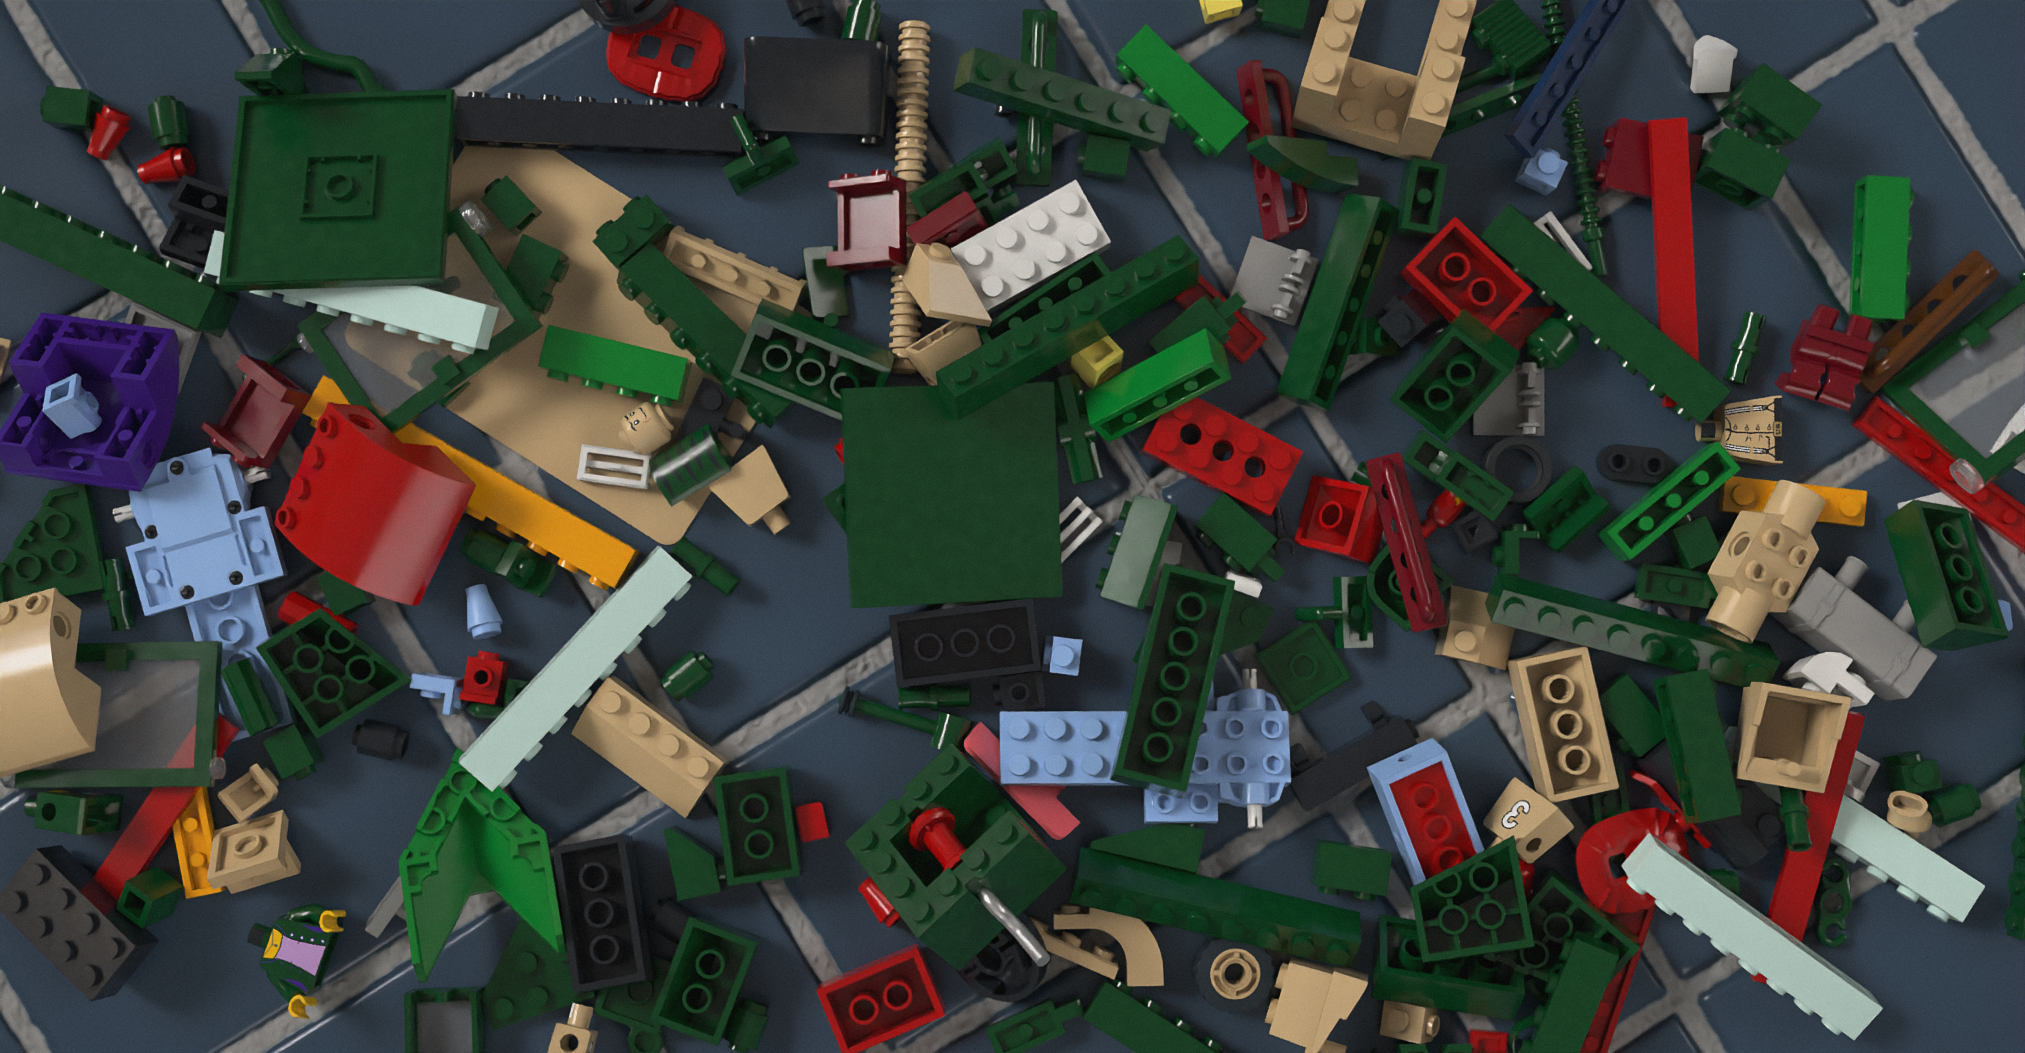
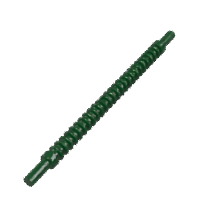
M1543 0L1544 3L1541 4L1540 8L1546 11L1542 18L1547 19L1544 28L1549 29L1546 38L1551 39L1550 49L1553 52L1550 53L1549 57L1553 58L1568 31L1562 28L1566 24V21L1561 19L1564 11L1559 10L1562 1ZM1577 89L1561 114V117H1565L1562 126L1567 127L1564 136L1569 138L1566 146L1571 148L1567 155L1573 159L1569 166L1574 167L1571 176L1576 177L1573 186L1578 187L1575 196L1580 197L1576 205L1582 208L1578 215L1583 216L1580 225L1585 226V230L1582 231L1583 242L1588 243L1593 274L1597 277L1608 275L1602 240L1605 239V232L1603 227H1599L1602 218L1597 217V213L1600 212V208L1595 207L1598 198L1594 197L1593 193L1597 189L1591 186L1595 179L1589 176L1593 169L1588 168L1591 158L1586 157L1589 148H1585L1584 144L1588 140L1582 137L1586 129L1580 126L1584 119L1579 118L1582 109L1577 108V104L1580 103V99L1575 98L1579 91Z

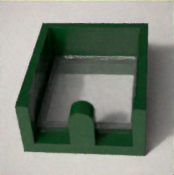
M484 986L412 989L405 993V1053H485L484 1003L481 997L484 992Z

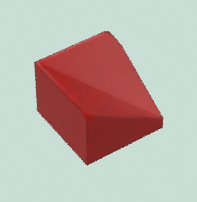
M821 802L803 803L795 808L801 841L808 842L830 837L832 833L827 828Z

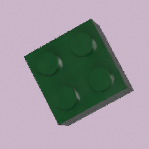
M1762 63L1738 82L1716 114L1723 118V123L1728 128L1741 129L1747 132L1753 141L1761 145L1771 144L1782 150L1798 140L1822 104L1765 63Z
M1726 127L1704 142L1694 184L1750 211L1773 198L1791 159L1783 156V152L1776 146L1771 144L1761 145L1749 139L1750 135L1747 132L1732 127L1729 129Z

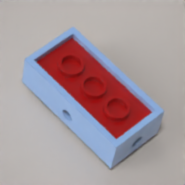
M1433 738L1367 767L1413 886L1484 851L1447 751Z

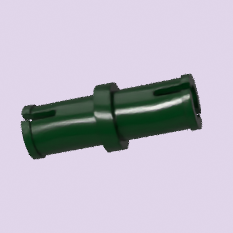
M1744 311L1737 340L1732 341L1730 347L1733 350L1727 374L1724 377L1725 381L1747 386L1754 357L1759 356L1761 350L1758 344L1767 316Z
M685 536L671 550L670 554L692 569L697 579H705L722 592L725 597L731 595L740 583L741 579L739 577H736L716 562L717 557L712 553L707 555Z
M123 557L98 561L105 592L102 593L103 601L107 600L112 632L136 628L129 596L133 594L132 589L127 588L122 562Z
M931 683L930 687H898L899 710L931 708V711H939L940 707H971L970 684L939 686L938 683Z
M1778 785L1782 804L1779 815L1780 820L1785 822L1788 850L1793 852L1807 851L1809 847L1812 848L1807 823L1810 812L1809 807L1804 805L1802 789Z

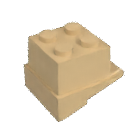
M1751 682L1750 687H1743L1733 751V759L1739 761L1734 778L1824 793L1838 739L1841 740L1851 698L1763 682Z
M1292 956L1289 964L1282 963L1275 987L1282 990L1279 999L1272 997L1265 1019V1023L1271 1024L1269 1034L1306 1047L1304 1053H1345L1347 1046L1326 1039L1340 1018L1346 1020L1361 998L1368 984V974L1339 965L1330 967Z

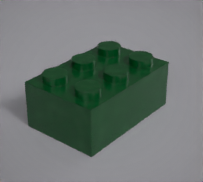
M1462 309L1399 381L1389 400L1444 443H1447L1512 372L1520 352L1465 309Z
M789 765L720 774L713 777L728 886L800 876L804 869Z

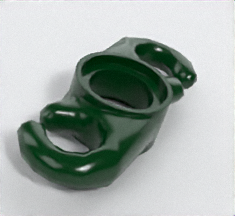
M1836 857L1825 859L1822 872H1825L1829 867L1835 866L1840 870L1839 878L1836 881H1831L1822 874L1819 879L1820 889L1814 897L1815 934L1821 944L1828 948L1839 947L1847 940V936L1844 933L1838 935L1837 938L1830 939L1826 936L1825 931L1831 924L1836 925L1841 931L1846 930V916L1852 909V899L1850 897L1851 872L1846 863ZM1836 892L1841 897L1842 904L1838 911L1829 913L1825 909L1824 900L1828 894Z

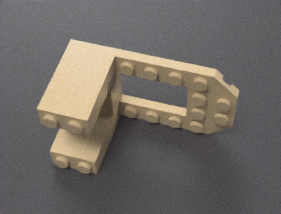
M1329 0L1324 17H1321L1302 79L1291 127L1406 160H1410L1413 157L1430 160L1446 127L1466 57L1461 56L1477 0H1439L1417 76L1349 57L1366 0Z

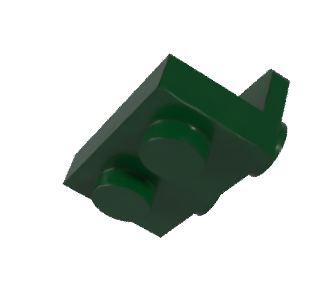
M1575 465L1541 496L1534 500L1522 513L1528 524H1530L1532 531H1540L1539 540L1556 553H1560L1610 509V505L1605 499L1595 493L1585 472Z

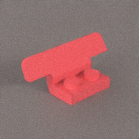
M980 721L964 740V747L1000 784V740ZM1002 786L1053 839H1063L1081 823L1056 798L1066 786Z

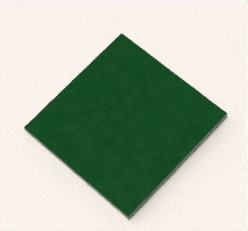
M455 89L239 96L219 287L221 290L254 291L445 284L457 106Z
M1054 382L1024 383L959 421L939 397L937 385L840 389L850 608L1063 597Z

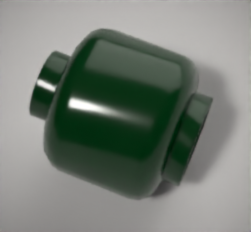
M1564 318L1544 319L1525 339L1527 359L1529 362L1537 363V368L1539 369L1543 367L1548 370L1560 369L1579 349V333L1577 329Z

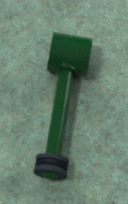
M846 686L843 694L839 696L838 714H842L844 711L845 715L848 713V717L852 718L855 711L931 734L932 737L929 744L931 747L944 750L952 742L963 754L965 752L964 740L971 732L974 723L972 720L940 711L937 720L934 721L859 698L860 690L856 689L853 692L854 688L850 691L848 686Z

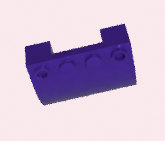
M41 312L9 362L23 391V395L0 430V459L5 467V472L8 474L141 492L163 452L175 415L180 373L176 331L167 328ZM77 373L82 378L81 387L86 392H91L97 399L99 404L98 415L102 418V422L94 431L83 433L70 439L42 410L46 387Z

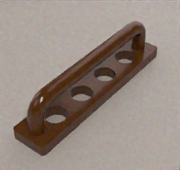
M1978 250L1969 252L1908 310L1904 320L1895 322L1874 342L1871 353H1868L1866 365L1859 376V385L1868 394L1875 393L1999 276V272L1994 268L1993 262L1987 260ZM1960 276L1966 279L1953 290L1952 284L1955 277ZM1932 300L1938 301L1940 304L1928 314L1927 306ZM1906 324L1913 325L1915 328L1903 338L1901 333L1903 327ZM1879 349H1888L1889 352L1877 362L1876 354Z

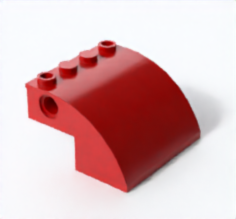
M328 402L323 415L318 420L313 438L304 451L299 469L290 482L285 500L276 513L274 525L301 553L332 575L374 595L408 605L419 606L476 484L437 446L402 443L365 406Z

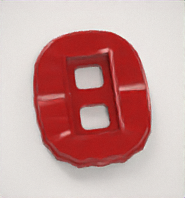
M647 1V3L643 5L640 9L646 6L649 3V1ZM675 5L663 21L646 31L634 34L610 32L606 47L609 71L620 84L638 93L646 94L651 98H659L669 102L704 99L708 92L717 86L727 53L724 33L713 20ZM645 35L661 39V46L655 59L638 55L642 37ZM678 45L695 49L691 67L688 69L672 65V58Z
M1658 808L1624 812L1598 822L1583 834L1576 848L1577 873L1585 895L1599 910L1615 915L1619 913H1633L1637 910L1649 909L1656 905L1654 902L1656 900L1655 897L1648 892L1643 896L1626 882L1628 879L1627 875L1614 879L1608 862L1611 856L1624 853L1627 859L1649 833L1692 863L1683 828L1674 820L1670 812Z

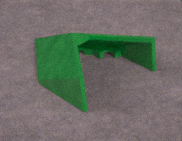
M458 748L451 759L452 764L444 779L441 778L415 828L416 832L407 849L404 848L398 860L412 965L419 983L427 982L469 897L493 891L559 955L566 954L546 832L537 823L534 824L521 811V808L498 786L492 792L459 763V758L463 752Z

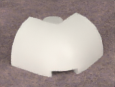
M1824 652L1800 659L1782 676L1786 681H1790L1793 685L1792 688L1850 697L1849 709L1867 705L1875 694L1866 687V682L1862 677L1846 670L1853 659L1842 653Z

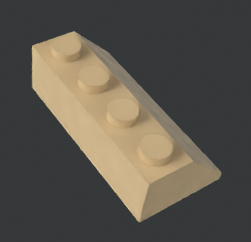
M1587 646L1508 660V670L1536 792L1549 802L1554 803L1619 788Z
M616 676L606 678L586 705L571 733L684 818L688 817L713 783V777L719 775L729 761Z

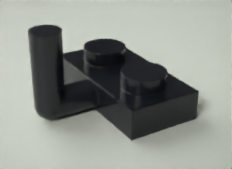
M703 377L675 436L674 442H679L707 424L710 425L717 436L720 431L737 440L746 439L748 431L741 424L726 419L734 399L725 393L720 384Z

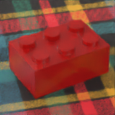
M1456 217L1399 273L1449 323L1454 320L1462 309H1465L1493 332L1533 292L1520 277Z
M919 942L822 982L816 990L842 1053H858L939 1019L946 1014V1006Z

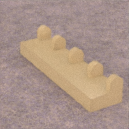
M679 225L670 232L663 253L681 272L757 305L760 304L763 298L795 312L800 297L807 287V281L803 279L795 280L779 273L778 268L773 266L768 268L747 259L746 254L741 252L735 254L715 245L714 241L709 238L703 240L685 232V228Z

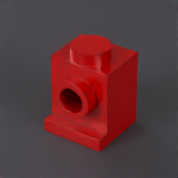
M478 650V656H468L463 688L459 699L492 705L502 704L509 661L499 660L500 653ZM481 670L486 671L488 674V680L484 684L478 681L479 671Z

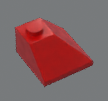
M1313 475L1294 539L1295 544L1341 558L1372 564L1376 558L1383 534L1373 488Z

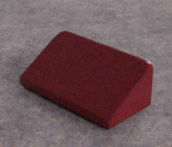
M963 192L907 228V232L915 246L916 243L927 245L940 243L951 249L984 231L989 225L969 193Z

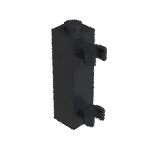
M1372 700L1360 707L1372 729L1311 763L1301 743L1291 746L1290 758L1298 771L1291 774L1289 786L1302 809L1307 812L1369 777L1368 766L1417 745L1418 743L1415 739L1420 736L1409 718L1404 720L1399 715H1394L1386 720L1377 702Z

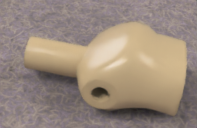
M1895 791L1889 795L1888 823L1904 830V833L1914 840L1919 837V833L1929 830L1932 816L1927 810L1928 804L1925 799L1906 791Z

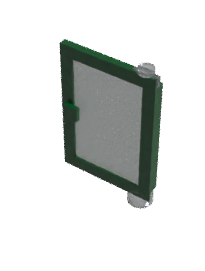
M470 200L449 213L445 284L418 286L498 307L488 350L475 348L474 354L452 349L453 342L441 339L440 345L419 340V332L407 329L406 335L384 330V322L373 320L372 326L351 321V313L341 310L338 317L316 311L297 325L302 332L297 336L299 344L306 352H315L350 405L365 406L393 434L400 431L543 327L482 237L491 231L492 228L484 213Z
M2025 280L1881 387V393L1955 460L1949 466L1950 473L1954 480L1970 494H1975L1992 480H1998L2025 459Z
M223 642L77 644L75 669L101 687L95 751L1 777V783L5 788L20 789L215 787V779H222L226 773L224 758L217 757L220 670Z

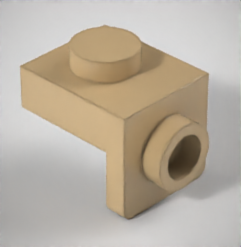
M256 763L250 767L248 773L219 792L218 798L238 823L241 824L276 799L278 794L276 787L279 785V782L268 768L262 770Z
M1384 1000L1380 1035L1417 1044L1431 1042L1433 1037L1437 1035L1440 1026V1018L1436 1015L1437 1008Z

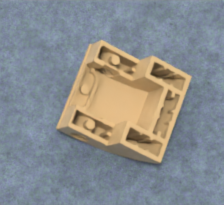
M55 587L0 603V778L95 751L101 687L75 669L81 609L60 594Z

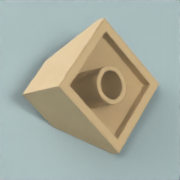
M916 243L902 281L926 316L990 327L992 320L962 267L952 255L951 249L940 243H932L931 245Z
M1451 585L1445 604L1448 622L1446 626L1440 628L1435 655L1506 670L1515 628L1491 622L1485 605L1489 593Z

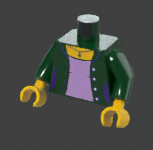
M317 903L292 908L287 914L277 917L272 928L255 923L249 932L247 943L264 948L259 966L266 971L267 978L287 1001L289 1013L293 1017L309 1019L310 1016L305 1011L306 1005H317V999L308 997L305 993L311 994L322 986L339 935L343 932V924L337 922V918L345 917V910H332Z

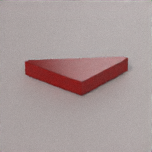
M1553 306L1517 307L1494 333L1519 351L1525 344L1528 334L1544 319L1549 318L1556 308Z

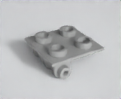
M1252 236L1230 297L1239 291L1247 301L1242 308L1295 326L1318 259L1310 257L1311 253L1306 250L1297 249V251H1293Z
M1534 362L1515 365L1512 372L1473 413V435L1544 436V367L1539 369L1537 368V363Z

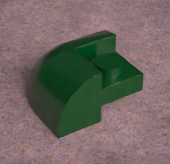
M1387 544L1368 569L1367 588L1371 600L1378 609L1408 633L1411 631V627ZM1403 553L1401 555L1400 560L1402 565L1408 569L1405 555ZM1431 561L1439 592L1442 596L1454 583V580ZM1412 588L1410 597L1415 603H1418L1414 588Z

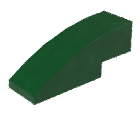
M1266 135L1247 144V151L1262 164L1280 176L1301 186L1333 194H1339L1359 186L1357 158L1328 155L1327 141Z

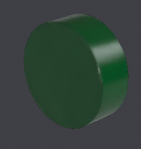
M633 1028L627 1040L631 1053H659L665 1044V1034L663 1032L662 1037Z

